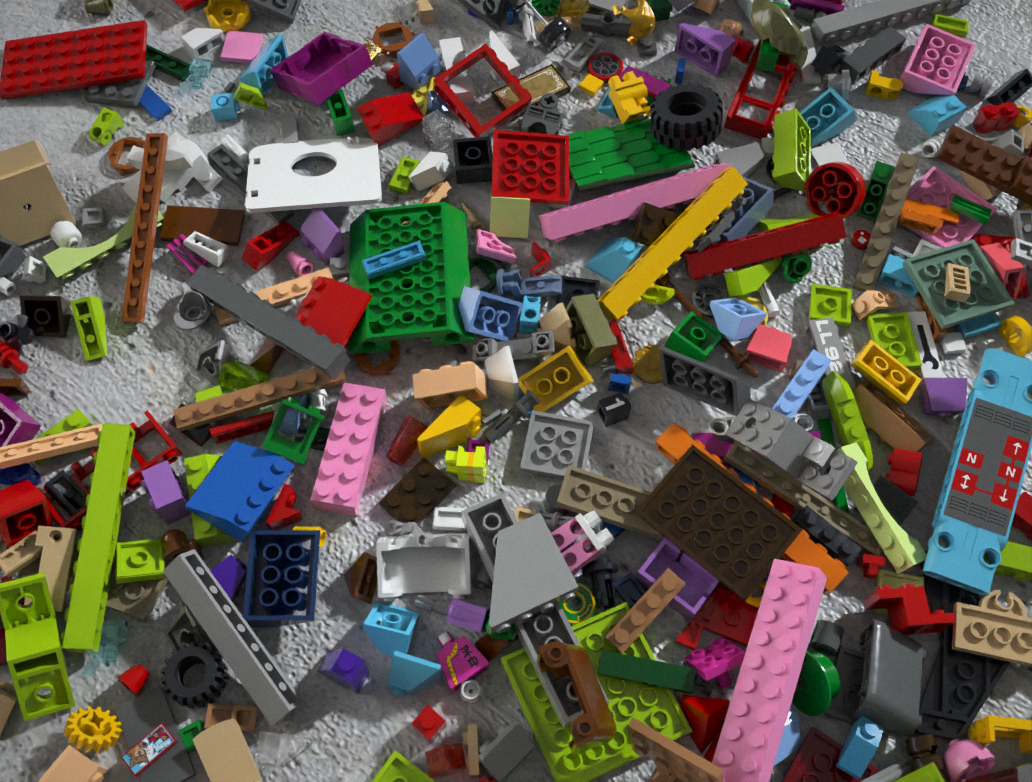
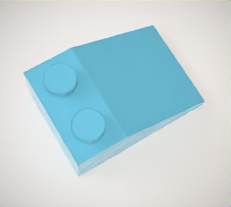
M832 87L799 112L811 128V147L842 133L857 121L854 109Z

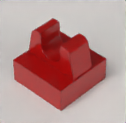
M741 36L738 37L732 55L743 63L748 61L754 48V43L749 39H744Z
M862 554L857 557L856 566L863 567L864 578L874 579L878 575V569L886 566V557Z

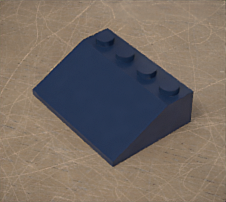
M251 530L243 618L251 628H271L315 621L320 530Z

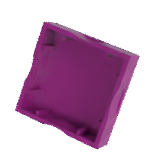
M323 32L300 50L271 68L270 72L279 89L319 105L371 67L373 62L366 45Z

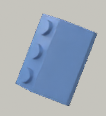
M464 286L458 307L465 331L508 341L514 338L524 303Z

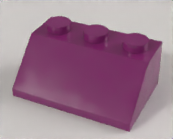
M0 392V447L33 440L41 425L4 392Z

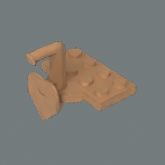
M632 718L628 724L633 751L641 757L645 758L647 756L652 759L658 768L651 782H724L723 769L635 718Z

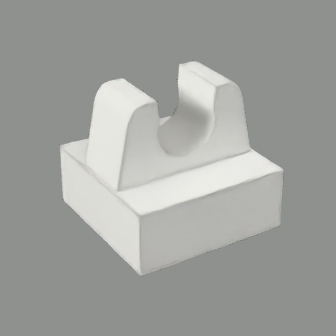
M31 256L25 258L22 279L27 282L35 281L39 284L45 282L47 264Z

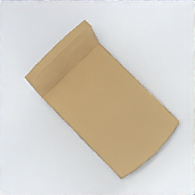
M234 718L217 723L192 739L210 782H262L258 767Z

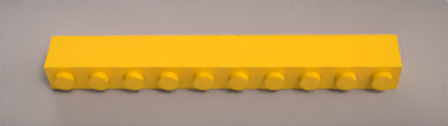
M734 166L723 170L597 300L600 303L602 312L610 321L613 319H623L628 314L627 310L631 306H635L642 299L640 296L654 287V282L657 278H662L668 272L667 268L680 260L681 253L688 251L694 245L693 241L706 233L705 228L708 225L714 224L719 219L718 215L731 207L732 204L730 202L744 193L743 189L748 183Z

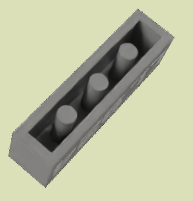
M833 317L809 320L804 333L810 352L814 349L832 360L821 379L823 380L832 371L839 373L846 379L853 392L857 388V383L852 378L850 372L851 365H849V360H846L844 354L845 347L840 341L839 329L835 325Z

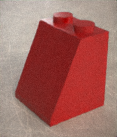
M28 479L0 490V535L7 547L15 545L35 530L37 531L38 526L53 527L47 498Z

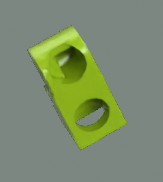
M103 107L89 130V138L99 144L107 145L117 128L121 129L125 123L117 112Z

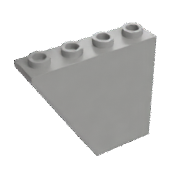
M541 513L498 531L489 618V631L491 634L496 631L498 634L510 629V625L515 622L524 623L530 620L533 614L539 611L541 613L548 612L554 608V604L560 601L567 603L576 597L575 594H577L579 586Z

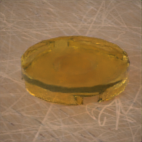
M646 345L635 352L636 358L632 364L634 375L639 380L648 384H657L664 381L659 354L660 346Z

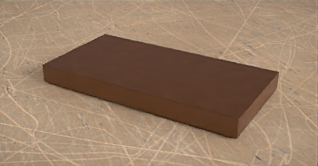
M167 205L160 240L173 242L181 234L187 238L196 231L223 244L239 246L245 211Z

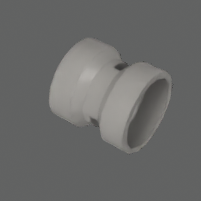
M976 74L968 91L972 93L977 92L981 97L985 98L994 81L990 79L985 80L982 76Z

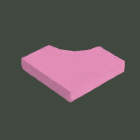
M480 229L476 230L475 243L477 254L512 264L515 263L516 253L514 248L502 243L493 233Z

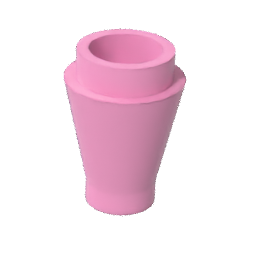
M290 251L286 255V260L290 263L297 276L312 273L313 265L309 259L297 254L295 251Z

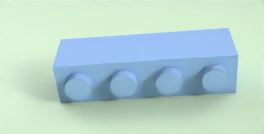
M813 349L772 409L794 419L832 360Z

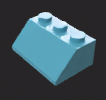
M282 34L269 40L260 49L259 54L251 61L250 66L240 77L241 83L259 89L263 97L275 82L270 69L288 57Z

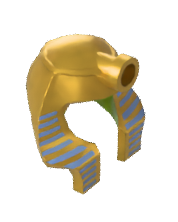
M637 0L638 7L629 10L626 6L621 7L622 11H620L617 5L612 6L615 16L627 17L631 21L630 36L627 38L631 46H635L637 41L649 36L655 27V15L646 0Z

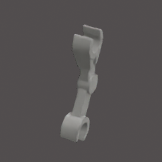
M388 522V524L395 526L393 532H388L389 535L399 536L406 531L411 532L417 538V544L420 547H430L425 543V538L434 539L431 533L423 532L415 522Z

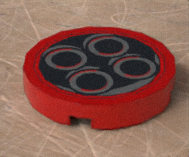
M601 52L595 54L588 62V74L605 81V83H608L611 77L619 76L623 72V62L612 53Z

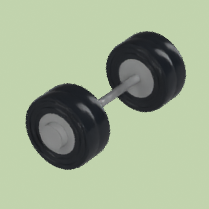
M504 0L512 10H518L526 4L544 24L545 28L540 33L538 40L547 51L560 46L571 32V28L562 18H557L548 24L529 3V0Z

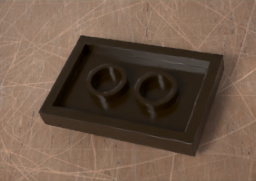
M643 202L640 207L632 241L649 247L680 215ZM684 251L681 253V255H680L681 258H680V259H684V258H683V253H684Z
M423 457L379 502V506L395 520L403 523L415 522L419 526L434 510V507H437L456 487V483Z

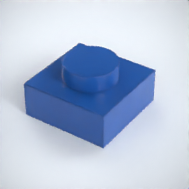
M611 373L608 390L628 394L632 378L624 374Z

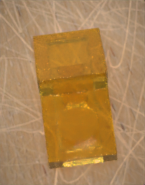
M560 0L554 18L584 16L591 4L589 0Z

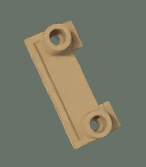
M38 526L35 546L43 547L38 574L45 572L54 610L63 612L77 529ZM59 534L60 539L56 541L54 537ZM25 597L24 605L31 603L32 599Z

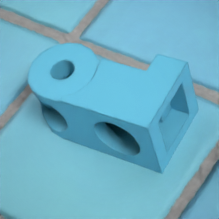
M524 296L519 333H536L540 316L541 297Z

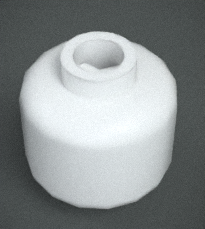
M59 221L52 227L50 236L59 248H77L79 246L82 235L73 223Z

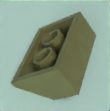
M594 294L572 297L566 307L572 326L570 327L571 338L575 339L576 353L587 369L610 356L617 346V340Z

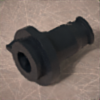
M610 559L593 560L582 568L583 577L590 578L592 593L596 601L595 609H600L603 606L604 609L618 606L617 602H615L613 574L617 573L619 568L618 564L612 563Z

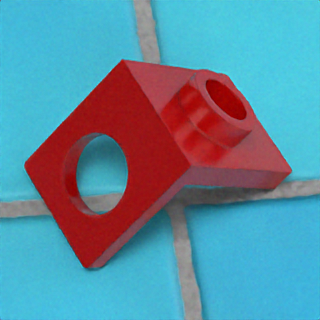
M533 242L531 255L539 264L530 269V278L542 276L551 267V258L548 252L542 249L536 242Z

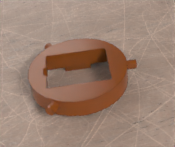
M386 23L380 27H375L374 45L380 53L386 56H397V53L412 41L411 36L415 35L414 31L410 32L403 24ZM396 33H403L406 41L383 46L380 37H389Z
M136 137L123 138L114 142L109 149V161L112 167L120 172L121 176L136 173L140 170L134 166L118 164L125 146L133 147L134 145L144 149L145 141Z
M391 340V350H388L392 359L375 367L371 365L365 353L351 354L355 355L360 369L371 375L391 374L390 371L396 367L400 359L399 346L396 340Z

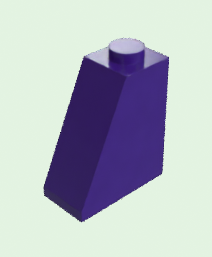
M230 555L214 567L211 573L233 602L246 579L245 569L247 567L240 558L235 560Z
M343 648L329 650L317 672L357 694L370 674L362 658Z

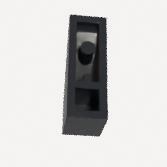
M836 44L823 45L811 65L815 67V72L821 75L824 73L829 74L840 64L842 58L846 55L849 56L850 53Z

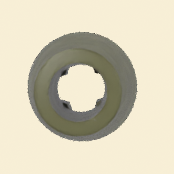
M92 0L85 2V9L87 13L109 14L114 10L112 0Z

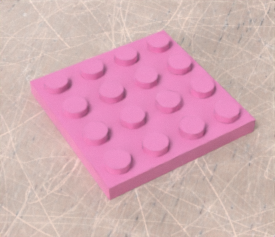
M935 166L921 178L908 192L906 197L949 209L952 199L956 194L992 209L990 218L998 209ZM959 214V223L957 225L943 221L942 228L936 234L911 227L908 228L929 243L945 248L969 241L984 224Z

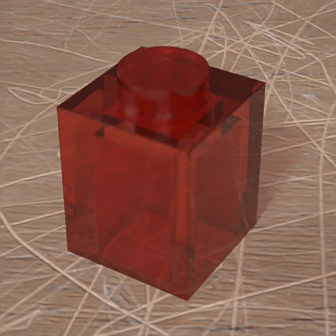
M462 743L443 744L425 752L429 777L449 776L467 769Z

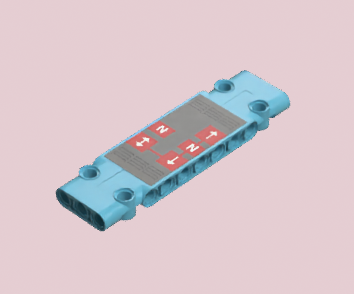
M994 348L985 349L978 376L973 381L974 388L971 390L965 405L933 518L932 527L935 529L933 536L928 540L929 550L922 571L927 576L979 595H989L996 567L1001 563L1000 552L1005 548L1032 449V399L1027 395L1029 393L1032 396V361ZM983 378L987 379L990 385L986 384ZM938 538L945 542V548L938 544ZM984 554L989 557V559H990V564H987V563L984 561V559H983V555H984Z

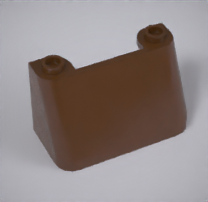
M550 642L539 646L537 663L540 671L552 672L557 680L569 676L583 715L577 717L572 723L571 732L574 739L568 743L572 755H578L610 742L616 735V724L585 649L581 646L561 642Z

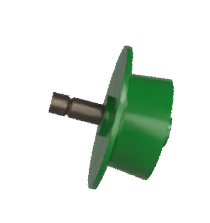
M806 651L792 703L806 715L819 716L827 711L831 700L837 697L840 690V679L834 664L829 658L821 653L811 654Z

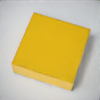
M588 74L579 84V90L594 97L603 87L604 81Z

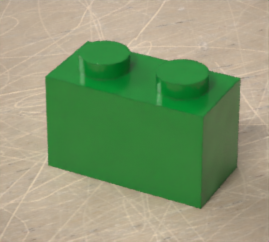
M338 90L328 97L326 102L336 134L340 136L355 132L343 90Z

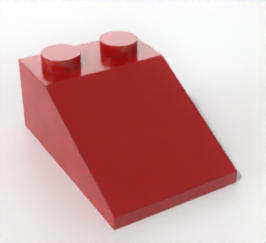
M410 92L371 99L356 108L378 146L426 120Z

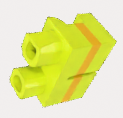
M458 446V451L446 450L445 466H447V474L458 475L459 481L485 483L487 467L485 447L476 446V452H465L462 446Z

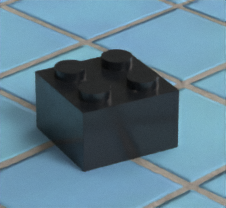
M490 136L453 139L457 184L492 181L493 153Z

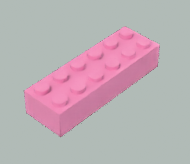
M343 383L310 499L314 509L357 517L387 403L385 389Z

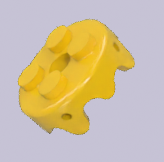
M209 0L207 7H205L209 24L214 29H221L223 32L242 29L251 17L249 5L240 0Z

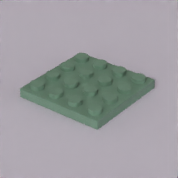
M974 239L905 259L902 263L941 329L1009 309L1015 304ZM948 263L968 267L970 296L965 303L944 298L946 267Z

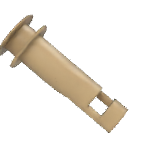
M462 203V209L469 218L471 229L474 232L477 229H482L484 226L482 221L477 220L466 203Z

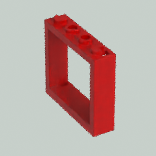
M484 44L433 80L434 90L474 138L489 136L494 130L499 129L526 110L532 100L530 92L520 85L519 79L509 72L507 65L499 60L496 52L489 48L487 44ZM482 58H485L518 97L519 101L482 126L447 85V82Z

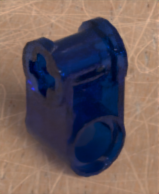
M29 463L0 469V483L4 485H14L28 479L36 487L41 480L40 474L33 470Z

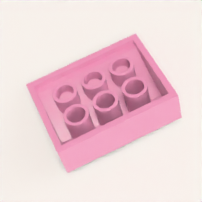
M926 24L901 74L902 89L912 93L955 95L976 44Z

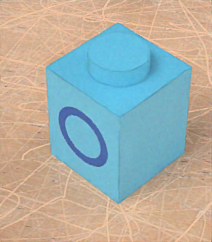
M234 93L211 95V110L215 121L238 119L237 112H240V103L234 100Z

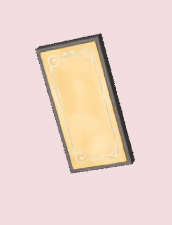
M552 64L519 79L520 85L530 92L531 104L538 106L544 94L552 93L559 98L571 92L570 85ZM508 85L491 92V97L502 111H505L519 101ZM524 110L522 113H520V114L517 115L516 117L525 114L526 110Z

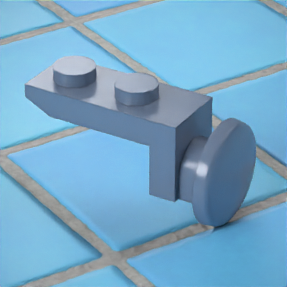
M503 269L497 271V290L501 297L506 298L507 291H512L515 300L524 299L525 295L534 297L562 295L561 276L549 275L521 279L518 270H510L507 273Z

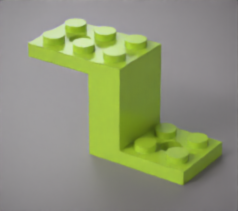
M45 572L0 583V614L5 629L7 664L24 722L75 707V700L60 642V629ZM24 597L32 599L28 605H20L18 601ZM43 688L51 689V692L46 695H39L37 693Z

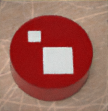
M857 230L851 238L852 245L860 250L866 249L871 234L865 230Z

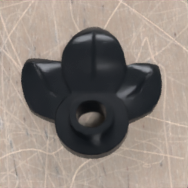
M23 314L16 315L12 321L9 320L0 324V337L6 340V344L19 354H21L22 345L31 344L35 339L34 331L27 326L29 317Z

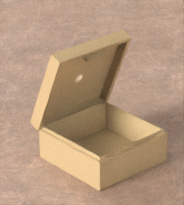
M36 140L0 152V234L3 238L15 242L19 246L51 235L53 225L59 221H69L77 225L49 169L51 163L42 144ZM25 204H30L32 208L30 210H25L23 206Z

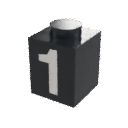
M622 392L599 400L597 405V412L605 427L628 419L631 410V404L627 398H624Z

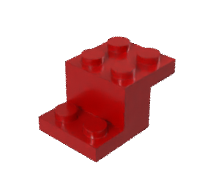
M904 584L900 588H892L891 585L877 587V590L870 593V596L863 601L864 610L887 609L891 627L905 635L939 633L956 622L954 613H944V610L929 611L924 586L915 587L914 584Z

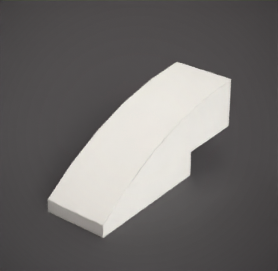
M133 145L126 158L137 169H142L144 149ZM167 148L164 172L183 170L193 166L194 163L186 154Z

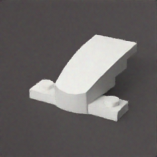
M177 131L168 138L167 148L186 154L194 164L187 169L163 173L160 200L165 203L176 189L182 191L193 177L208 192H211L223 178L209 165L208 158L197 144L184 139ZM141 169L122 187L136 204Z

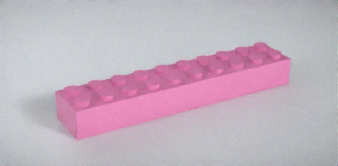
M730 164L709 165L538 215L543 237L550 239V241L559 242L566 240L568 235L580 236L585 234V230L596 231L603 229V225L610 224V226L622 223L621 220L637 219L643 202L662 209L664 208L665 210L674 208L675 204L691 203L723 170L730 168Z
M774 559L712 761L714 765L723 769L724 782H769L827 580V577L818 567Z

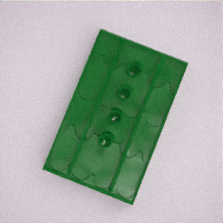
M651 119L640 122L636 120L613 127H602L566 135L569 136V169L580 191L695 168V164L686 149L678 151L674 148H666L664 144L661 145L653 137Z

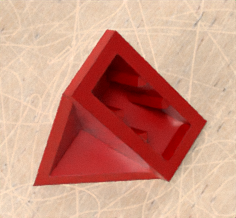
M682 695L680 708L693 731L689 735L702 755L715 738L721 725L724 724L730 700Z

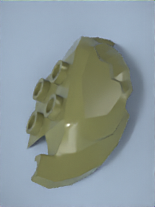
M754 0L752 3L751 25L755 34L761 41L769 38L771 45L780 52L779 54L788 56L790 64L794 65L795 69L800 70L805 64L808 55L807 45L801 32L802 26L796 19L792 21L788 17L790 12L784 5L780 7L769 0Z

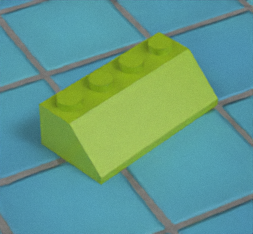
M795 108L775 115V123H773L774 138L772 140L774 146V154L772 155L774 170H772V176L781 187L806 191L804 190L805 184L811 174V128Z
M202 454L184 458L189 499L222 456ZM191 512L195 541L201 549L237 541V539Z

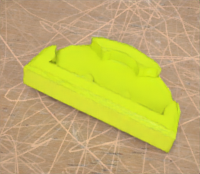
M654 285L650 291L644 292L640 297L644 303L658 305L671 299L675 292L672 288Z

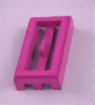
M181 234L178 239L175 238L173 240V243H168L167 248L193 275L201 265L206 267L209 262L192 251L202 262L200 264L181 244L186 239ZM176 246L194 263L195 269L175 249Z

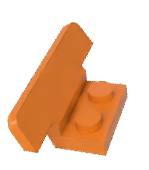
M906 198L897 224L936 234L942 228L943 221L957 225L959 223V214L947 208Z

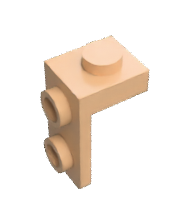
M874 290L865 291L851 303V307L859 321H865L868 315L873 314L878 309L896 310L899 308V305L896 302V296L890 291Z

